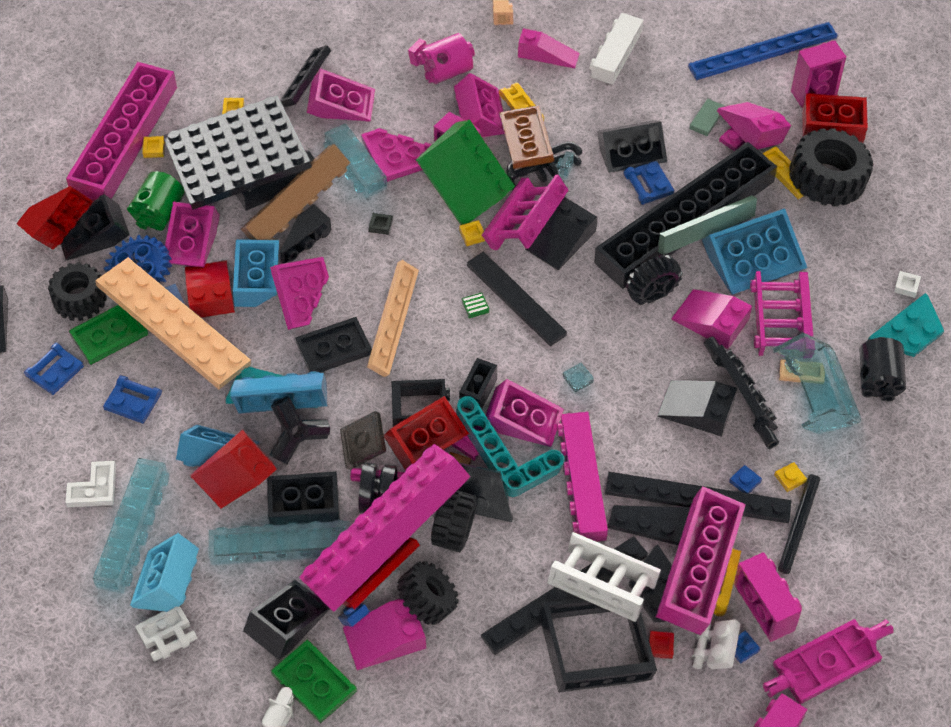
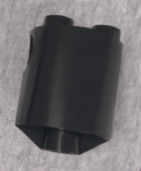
M885 337L874 338L863 343L859 348L862 395L864 397H881L882 401L895 400V396L900 395L906 390L904 345L900 341Z

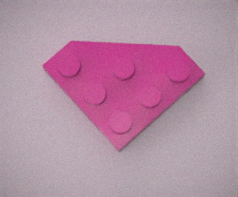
M381 128L361 134V140L384 183L422 171L416 159L432 145L427 142L424 144L415 142L414 138L401 134L395 136Z
M318 257L270 267L288 330L310 325L313 309L317 307L322 295L323 285L327 283L329 278L324 258Z

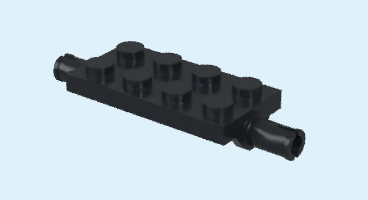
M715 337L706 339L703 344L712 357L713 362L718 367L727 369L754 413V429L758 432L768 449L776 447L779 441L773 431L778 428L774 421L777 417L772 409L766 405V399L763 394L754 386L756 383L751 375L744 370L745 365L732 349L727 350L723 345H719Z

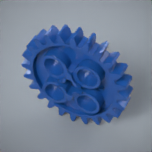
M138 235L136 240L130 237L129 243L123 240L121 248L115 246L117 251L109 253L112 259L105 260L109 266L103 268L107 273L126 258H130L160 283L166 282L164 275H170L167 268L172 267L169 262L172 258L168 254V249L161 241H158L155 237L151 239L148 235L143 239Z

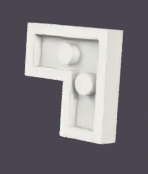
M115 461L92 462L90 482L67 483V507L114 505Z

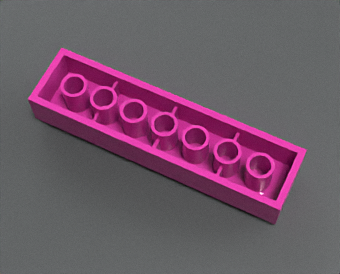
M141 62L136 63L66 178L68 187L72 186L93 201L103 194L112 199L143 147L144 137L150 135L177 89L174 71Z
M434 444L426 449L423 455L414 464L410 465L406 472L398 480L394 481L381 497L375 499L372 505L363 514L359 515L355 522L346 531H343L330 547L324 549L320 557L311 565H308L299 578L323 603L335 612L470 478V475L453 456Z

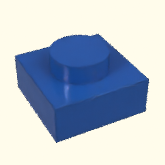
M746 465L738 470L729 480V483L743 493L752 492L762 482V478Z
M360 604L356 609L346 606L343 609L344 613L338 619L343 625L353 627L370 611L365 604Z

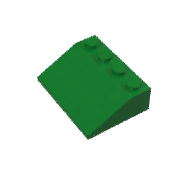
M470 119L456 122L416 159L460 225L474 220L503 199L515 187Z

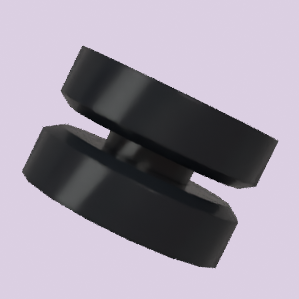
M363 464L359 485V513H364L375 499L381 497L389 489V486L398 480V468L396 465L385 464L382 467L379 478L377 464Z

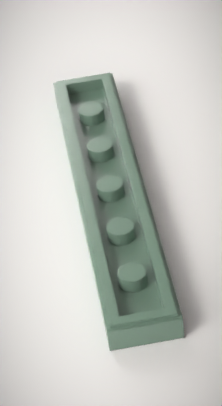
M751 195L660 233L658 252L665 255L703 239L710 234L754 217L757 198Z

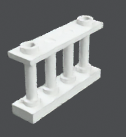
M573 532L567 551L571 553L565 564L554 561L547 583L636 622L644 599L640 598V595L645 586L655 589L661 570ZM579 558L592 562L586 574L574 569ZM601 567L615 572L609 583L595 578ZM623 577L636 581L631 593L617 588Z

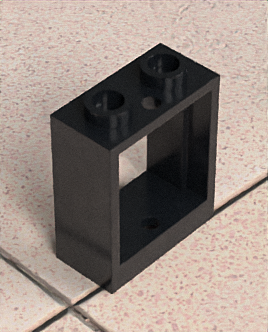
M445 379L391 381L393 427L412 416L402 415L401 397L440 395V398L445 396L450 401V387L445 388Z

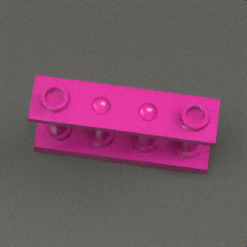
M555 175L550 184L544 187H534L528 177L521 178L482 234V237L491 249L498 250L505 239L519 238L526 249L530 248L569 191L560 176ZM541 195L538 201H533L535 196ZM526 210H531L528 215H523ZM516 224H521L518 230H512Z
M756 271L754 280L750 282V291L754 293L757 335L754 336V348H758V355L763 356L765 346L798 347V349H802V356L811 357L814 349L808 272H799L798 279L794 280V282H761V271ZM762 291H793L797 293V299L795 301L762 300ZM763 309H795V312H799V317L797 319H764ZM764 328H796L800 330V336L798 338H765Z

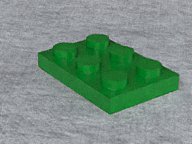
M119 305L69 330L71 338L90 365L149 335L148 330Z
M308 639L271 670L272 676L283 687L290 688L293 697L320 724L357 692V687Z

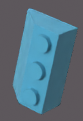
M177 533L150 549L147 553L130 606L138 609L168 612L175 607L181 606L186 599V589L192 579L191 573L197 563L196 557L199 548Z

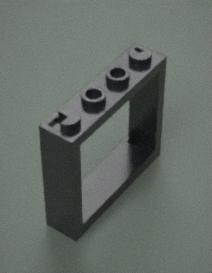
M577 596L568 600L558 601L553 599L551 602H543L539 611V617L558 693L652 680L657 672V667L641 611L636 622L628 619L640 663L565 672L552 619L611 611Z

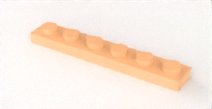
M404 260L397 263L367 365L369 369L383 377L390 374L419 272L418 269Z

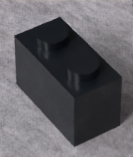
M477 358L459 391V400L465 396L472 397L477 401L480 408L483 409L497 381L498 365Z

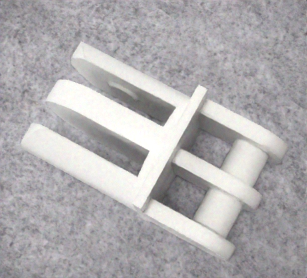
M288 687L281 689L276 700L269 699L270 705L262 719L263 727H286L290 718L294 717L292 710L294 704L293 693Z

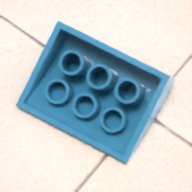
M785 208L710 234L702 239L709 260L731 295L750 289V282L754 280L756 271H761V282H769L808 268Z

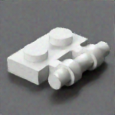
M180 606L168 612H161L135 626L146 649L154 645L157 646L158 649L150 653L154 662L161 658L166 659L170 657V653L181 647L185 649L190 646L191 642L198 639L194 630L184 634L183 630L190 627V623ZM176 635L178 639L165 645L163 640Z
M737 620L716 621L714 630H710V624L701 636L697 634V647L693 650L692 654L694 659L693 667L702 669L703 661H707L706 665L711 669L732 668L741 624ZM707 642H711L710 650H706Z

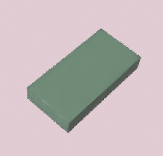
M707 99L691 122L689 129L708 136L721 117L717 112L718 108L726 106Z

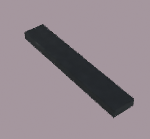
M481 252L467 262V267L550 347L567 336V331L485 252Z

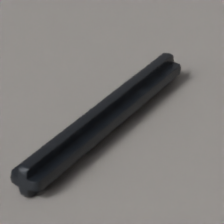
M810 474L808 476L778 566V571L781 573L789 574L820 483L818 475Z

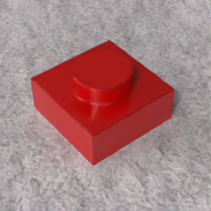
M650 631L649 643L653 657L673 659L674 633Z

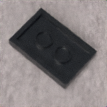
M357 317L295 337L296 344L309 372L316 371L321 373L370 356L372 351Z

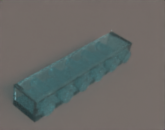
M138 458L93 576L96 588L124 593L126 586L129 587L131 585L133 566H137L139 563V550L141 545L144 546L147 542L148 533L146 531L148 525H153L155 506L160 505L162 487L167 486L169 481V472H167L165 463Z
M335 520L323 523L313 521L307 524L288 523L276 526L266 524L261 527L241 526L230 529L219 527L209 530V559L211 565L319 558L322 551L330 547L338 539V536L351 526L350 521Z

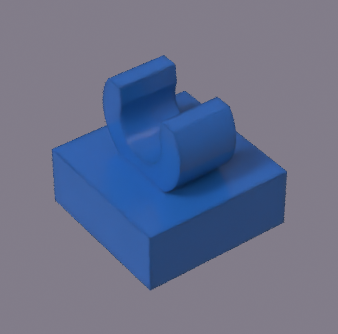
M746 630L739 634L735 651V658L740 664L760 652L761 649Z

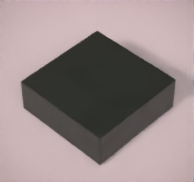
M372 213L368 232L389 235L393 215Z

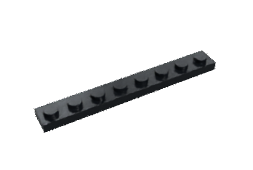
M608 472L605 495L691 507L694 497L702 486ZM705 487L746 504L742 515L744 517L789 524L792 500Z
M634 536L614 548V550L639 561L648 556V552ZM592 563L580 570V572L586 574ZM601 567L595 578L607 583L615 572ZM554 587L482 633L481 638L492 653L497 655L541 626L539 611L543 602H551L553 599L558 601L568 600L575 597V595Z

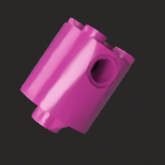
M456 33L421 47L420 53L417 54V60L421 66L423 65L426 80L429 79V84L432 82L438 84L472 70L475 51L469 41L466 42L460 33Z

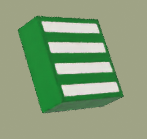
M483 293L462 298V304L468 318L489 313V307Z

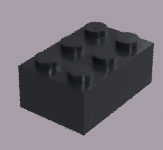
M337 471L278 475L267 478L268 520L271 531L340 525Z

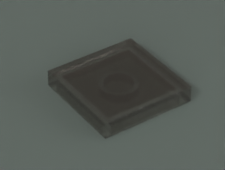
M376 410L340 429L345 467L347 469L356 468L386 452L381 415Z

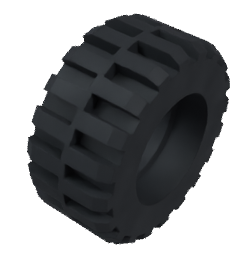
M819 129L817 132L812 131L800 139L790 163L789 175L796 189H800V193L804 197L808 196L811 201H818L821 205L825 206L827 204H831V206L842 204L843 206L856 201L864 193L873 171V159L862 141L859 142L857 137L847 135V132L844 131L838 132L836 129ZM822 164L832 165L840 169L841 171L828 169L824 167Z

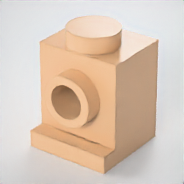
M493 0L494 25L513 24V5L509 3V0Z

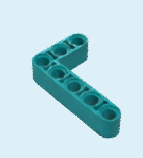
M469 396L462 397L458 401L456 414L469 434L467 436L488 469L501 471L507 496H519L560 473L564 463V456L558 450H549L518 467L477 401ZM469 408L471 412L466 413L463 412L461 409ZM480 426L483 430L477 431L473 427ZM491 444L495 449H487L485 445ZM547 461H555L557 466H551ZM497 463H504L507 467L500 468L497 466ZM535 471L538 473V476L533 477L528 472ZM515 481L519 486L512 487L508 482Z

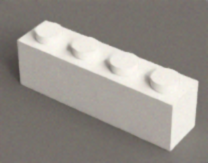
M621 13L618 20H614L611 33L608 32L606 34L604 45H600L596 59L593 58L590 63L589 69L592 70L591 78L614 84L642 33L643 19Z

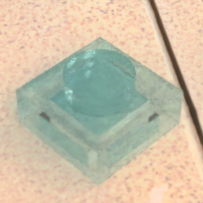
M566 151L564 157L559 159L557 169L560 170V178L568 179L573 167L574 152Z
M582 363L563 372V378L575 393L594 382V377Z

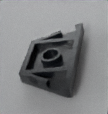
M460 463L470 475V478L457 491L476 496L477 506L475 514L512 522L514 517L509 507V499L504 489L501 471Z
M656 545L644 560V563L661 570L655 589L645 586L640 598L644 599L642 606L652 621L659 623L666 622L657 618L656 615L672 564L659 545ZM630 580L629 586L633 589L636 581Z

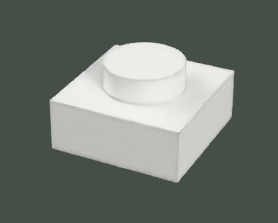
M900 271L894 292L915 298L921 276Z

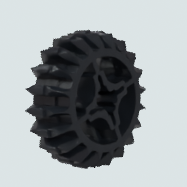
M663 254L659 257L654 256L651 260L647 259L645 263H641V266L634 269V273L629 275L630 278L626 281L627 292L632 300L639 305L649 304L668 296L679 285L678 282L682 280L681 276L683 273L679 263L669 255L664 256Z

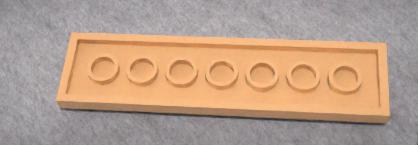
M126 258L96 280V286L218 390L239 375L243 369L251 365V359L130 258Z

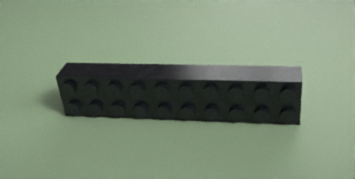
M747 142L595 248L594 263L617 285L624 289L627 285L626 281L630 278L629 275L635 272V268L641 266V263H645L647 259L651 260L654 256L659 257L662 255L658 252L660 233L751 195H757L774 183L777 165ZM679 249L674 250V251H672V252H670V253H667V254H665V255H669V256H670V255H672L673 253H675L676 251H678Z

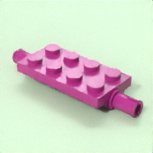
M853 619L774 660L773 666L779 676L763 683L764 691H769L767 695L771 698L788 688L799 704L814 698L881 662L883 657L878 652L876 644L878 640L894 633L892 625L886 626L889 624V621L885 619L871 628H864Z

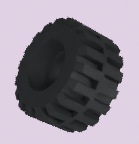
M76 262V265H72V263L67 264L68 266L65 268L63 266L60 267L59 272L55 271L52 274L53 278H50V285L48 286L53 306L58 315L61 313V317L64 319L68 316L71 321H74L75 318L83 321L85 316L90 319L92 318V313L97 315L100 312L99 307L103 309L105 306L104 301L107 300L106 294L96 286V280L101 277L100 272L94 266L90 267V264L87 263L82 265L81 262ZM86 288L81 293L69 294L74 289Z
M456 491L436 511L431 532L432 545L459 553L463 550L475 516L477 506L475 495Z

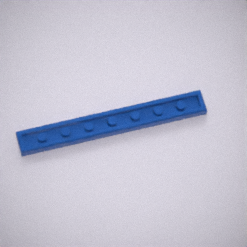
M826 22L688 63V68L697 81L836 39L838 34L832 25Z

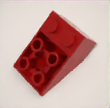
M69 186L30 206L16 224L32 238L53 250L62 243L68 232L75 227L76 222L89 209L93 200L72 186Z

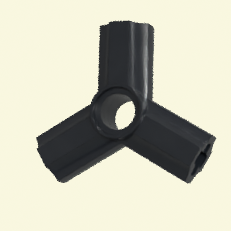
M288 396L277 399L271 405L281 425L282 432L269 454L271 457L288 465L300 442L304 440L328 439L330 425L327 419L301 420ZM295 426H297L298 430L293 435L292 430Z

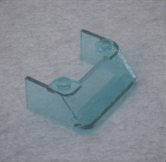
M801 333L773 349L774 353L785 357L786 369L790 373L799 376L812 409V413L808 415L809 420L802 424L804 429L822 434L851 427L861 422L860 413L838 357L829 344L808 334Z

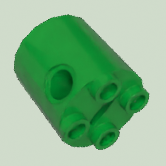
M152 171L143 181L127 207V211L136 220V225L139 228L146 230L149 227L163 231L170 221L173 202L180 203L184 197V188L172 175L160 171Z

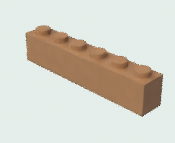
M335 144L328 146L311 162L312 168L301 171L241 228L242 232L250 240H275L273 236L278 231L279 233L285 231L289 227L288 222L292 218L296 219L299 214L304 212L302 208L307 204H313L319 198L317 194L321 190L325 192L333 185L332 180L336 176L339 178L347 171L346 167L350 164V161Z

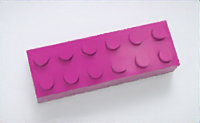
M703 486L693 499L656 615L657 618L700 636L711 623L746 504Z

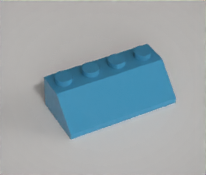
M316 371L304 375L289 373L280 377L266 375L263 378L256 379L243 377L241 380H234L231 389V399L238 414L273 411L271 408L273 402L285 396L290 397L295 409L328 406L325 375Z

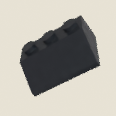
M653 120L597 131L599 148L608 173L625 170L629 167L636 168L654 161L658 163L667 162L662 121Z

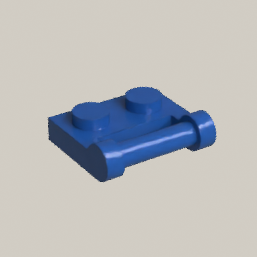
M657 161L636 168L629 167L623 172L625 178L629 179L639 196L638 200L642 205L674 194V188ZM641 175L651 193L645 191L637 176Z
M56 342L50 347L51 350L34 366L28 367L24 371L26 377L51 395L58 392L84 367L83 362L64 350ZM57 355L61 357L43 375H38Z
M120 375L103 408L106 411L144 424L160 398L162 390L156 387L150 388L130 381L126 376ZM126 388L149 396V399L146 401L122 391Z

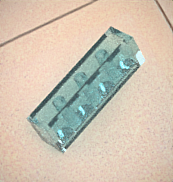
M346 123L324 133V148L326 149L328 146L335 144L350 161L344 175L348 180L351 179L354 182L353 185L358 194L362 193L366 199L387 189L385 174Z

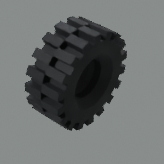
M419 561L398 579L397 583L399 585L397 590L401 592L398 595L400 599L404 600V603H402L404 607L410 609L409 613L412 616L414 614L417 615V620L420 622L424 620V624L429 625L431 623L436 625L457 608L459 599L456 598L458 592L453 590L455 588L454 583L449 582L450 577L444 575L440 567L436 569L433 563L428 564V561H423L422 563Z

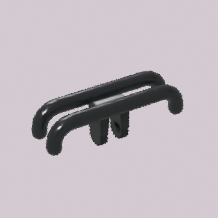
M563 142L551 147L553 155L565 150H572L574 153H561L554 156V162L523 167L517 170L513 169L512 162H510L506 173L515 187L514 180L516 178L533 172L536 173L543 183L547 181V175L543 168H546L554 178L555 175H559L558 169L555 166L557 163L569 160L576 166H580L582 161L578 156L582 155V148L574 142Z

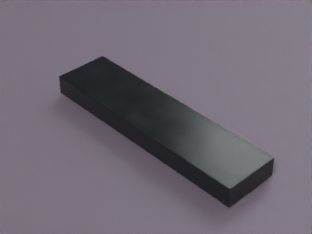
M328 45L315 48L280 99L283 107L297 104L330 54L331 49Z

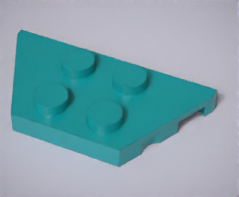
M924 293L869 336L868 340L879 337L895 339L904 345L905 355L915 357L944 333V328L929 296Z

